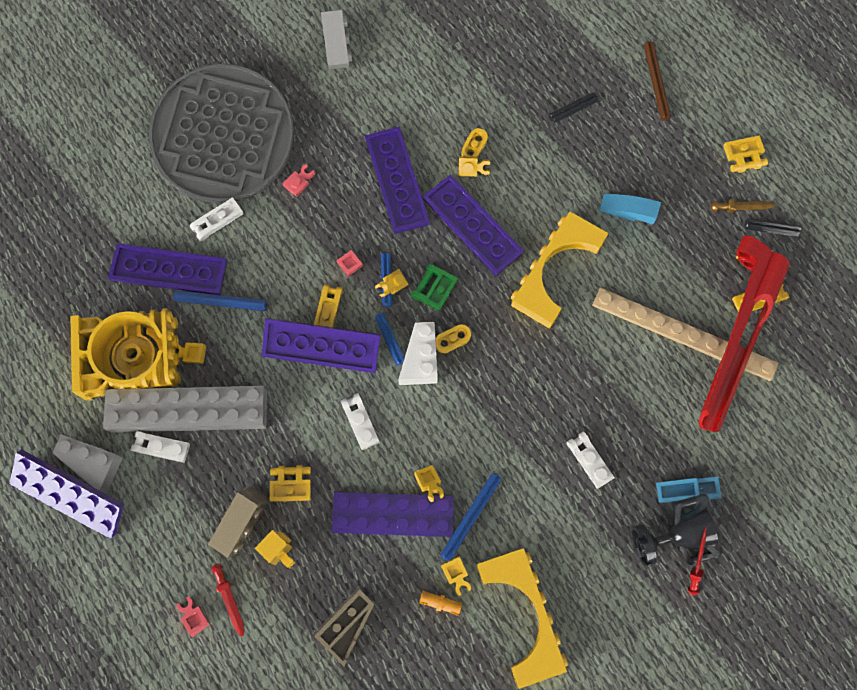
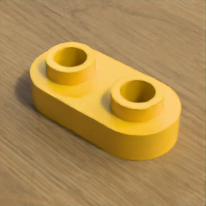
M480 128L474 129L462 147L461 156L479 158L487 143V132ZM468 152H472L473 155L470 156V155H468L467 153H468Z
M457 325L439 334L435 339L436 349L441 353H448L467 344L471 338L470 329L466 325ZM463 333L465 337L459 338L458 334ZM446 341L448 345L443 347L441 342Z

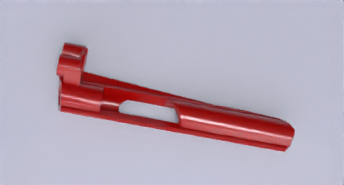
M743 236L736 251L738 261L748 268L747 270L752 271L729 342L699 417L700 428L714 433L719 432L763 323L767 320L773 309L790 266L785 256L773 253L767 245L752 236ZM760 300H766L745 349L739 342L754 305Z

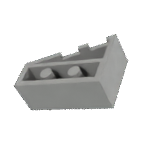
M342 10L321 12L329 70L349 67V62H352L351 51H347V44H350L349 33H345L344 28L348 27L347 17L343 16Z
M62 434L53 450V454L88 484L107 494L122 461V457Z

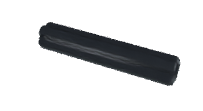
M590 93L550 113L549 118L552 123H556L596 103L598 98L595 93Z
M747 219L745 222V229L795 237L801 234V227L797 225Z

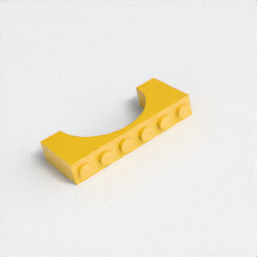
M569 212L566 217L562 216L558 223L559 229L551 233L548 239L550 243L548 246L544 245L539 253L541 257L539 260L535 259L530 267L532 271L529 275H524L520 282L521 288L519 290L516 289L510 298L512 299V307L549 329L562 308L550 299L544 289L542 269L545 263L553 255L567 249H583L597 254L609 234L572 212Z
M524 548L476 565L483 585L488 583H505L514 586L529 597L537 611L539 631L536 643L523 660L510 666L519 689L567 672L566 666H568L565 654H561L558 647L561 645L557 632L553 633L551 627L554 624L550 612L546 613L544 604H546L543 592L538 590V576L536 572H532L529 565L532 564L530 554L525 552Z

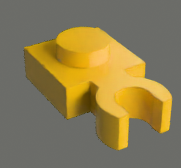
M459 156V176L477 177V171L484 175L490 174V170L483 169L485 164L490 165V160L484 159L481 162H477V157Z
M400 269L382 278L384 281L378 283L375 288L382 287L384 293L380 296L384 297L390 292L391 294L396 293L409 284Z
M186 343L185 348L180 345L175 347L179 349V358H183V362L204 363L207 345L203 343Z
M433 465L415 471L414 476L422 492L429 491L428 499L431 502H434V493L439 494L440 498H443L444 491L439 487L441 480Z
M459 556L452 558L451 561L440 564L449 584L456 583L455 591L459 596L461 595L460 586L465 585L468 591L471 590L470 584L463 579L468 574Z

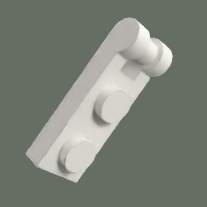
M232 197L192 222L190 228L193 232L197 233L199 241H204L214 232L242 216L243 211ZM206 224L208 226L207 228L202 229L203 225Z
M359 393L354 394L350 399L340 400L361 450L380 443ZM357 404L359 409L351 412L350 407Z
M136 431L135 444L131 446L130 451L185 463L190 447L189 443ZM144 440L149 441L147 448L142 447Z
M585 432L578 434L576 439L567 441V445L597 489L615 478L591 444ZM583 443L586 449L580 451L578 446Z

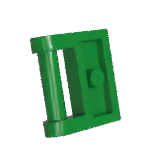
M429 264L426 268L427 272L417 289L413 290L410 296L440 311L456 285L458 278ZM432 276H438L427 295L422 294Z

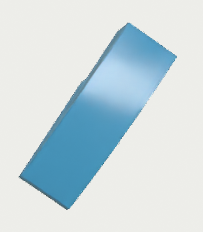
M604 194L599 211L631 221L636 219L654 224L661 202L629 195Z
M718 476L656 483L659 503L677 502L701 494H706L709 499L722 498Z

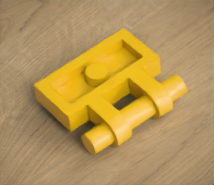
M760 135L725 142L723 145L728 162L735 160L737 163L730 166L731 172L738 171L741 173L745 172L746 169H760L762 166L768 165L767 158L760 159L759 156L765 152ZM751 157L752 161H744V158Z
M283 465L270 469L271 476H278V481H270V502L311 501V480H303V475L311 474V467H303V465L285 467ZM285 475H296V480H285Z

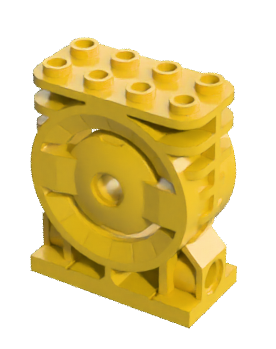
M162 308L161 312L152 309L150 313H145V311H139V313L120 312L105 318L103 321L97 316L81 318L79 315L70 316L72 392L85 401L93 400V397L105 396L106 390L113 388L150 389L166 388L167 386L177 388L178 384L181 383L180 373L177 372L180 358L179 354H176L175 348L179 345L178 336L175 335L178 321L176 317H173L172 312L168 308ZM143 327H146V334L157 343L158 353H156L154 344L147 337L143 336ZM137 352L136 357L130 359L131 354ZM111 358L116 370L119 371L122 375L126 376V380H124L114 372L111 365Z

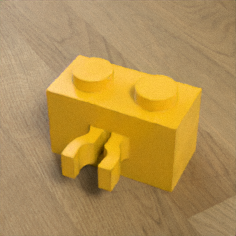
M272 530L255 547L273 565L281 561L290 569L296 563L287 555L292 549V546L289 544L292 540L281 531L277 533Z

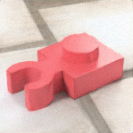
M306 164L302 166L299 174L294 171L283 182V186L296 197L309 185L307 179H311L315 175L314 170L310 173H305L308 169Z
M186 597L188 606L183 608L178 603L177 609L185 613L180 619L189 635L193 637L208 627L210 623L199 606L194 608V601L190 597Z

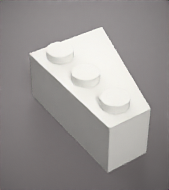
M434 322L415 323L398 379L399 385L437 383Z

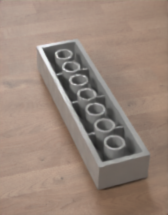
M264 386L109 389L105 393L103 429L110 433L266 429L267 390Z

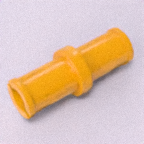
M424 590L419 600L420 604L436 608L437 611H447L459 616L462 602L445 598V595L441 594L439 596Z

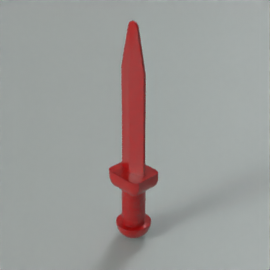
M707 527L701 540L696 568L693 567L690 572L691 584L688 587V592L691 595H697L700 592L699 583L704 574V570L700 569L706 542Z
M215 564L212 566L211 572H214L218 582L216 591H220L232 625L242 637L244 636V626L230 589L232 584L229 581L226 582L221 569L223 566Z

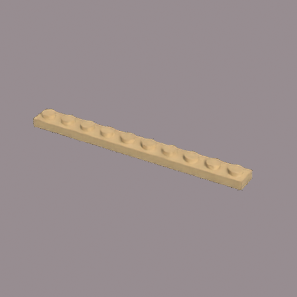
M599 288L592 304L596 308L719 360H722L728 344L726 340L602 288ZM752 352L745 371L771 381L773 380L778 362Z

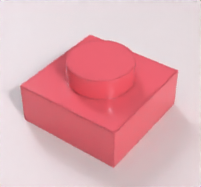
M352 250L337 260V264L348 277L363 267L362 262Z

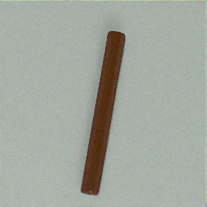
M646 42L644 50L660 119L662 121L669 120L671 113L654 42Z

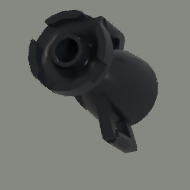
M706 494L675 502L673 524L665 535L654 537L649 533L644 524L633 526L634 530L631 531L635 549L638 548L639 552L643 554L644 557L639 559L645 567L656 564L657 546L668 542L678 546L687 564H697L699 554L690 557L686 548L700 549L706 527L704 548H707L709 552L703 553L702 562L720 556V553L713 547L718 544V535L714 521L705 508L709 500ZM698 504L696 509L681 516L682 508Z

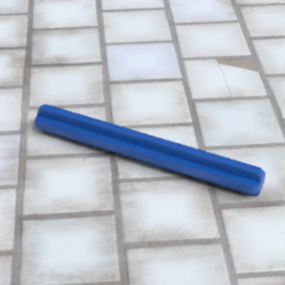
M176 290L173 296L176 302L265 311L267 308V301L262 299Z
M491 474L441 552L440 556L444 560L451 561L501 482V477L497 474Z

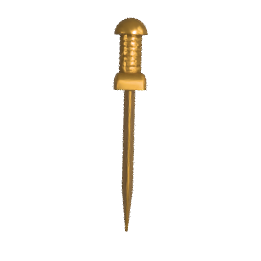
M730 199L727 203L714 201L710 205V209L713 212L727 210L729 214H733L736 210H766L775 207L774 203L766 201L735 202L734 199Z

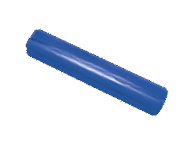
M390 253L381 254V278H384L392 273ZM391 292L382 297V305L384 307L392 306Z
M380 313L375 316V320L396 365H402L405 357L385 314Z

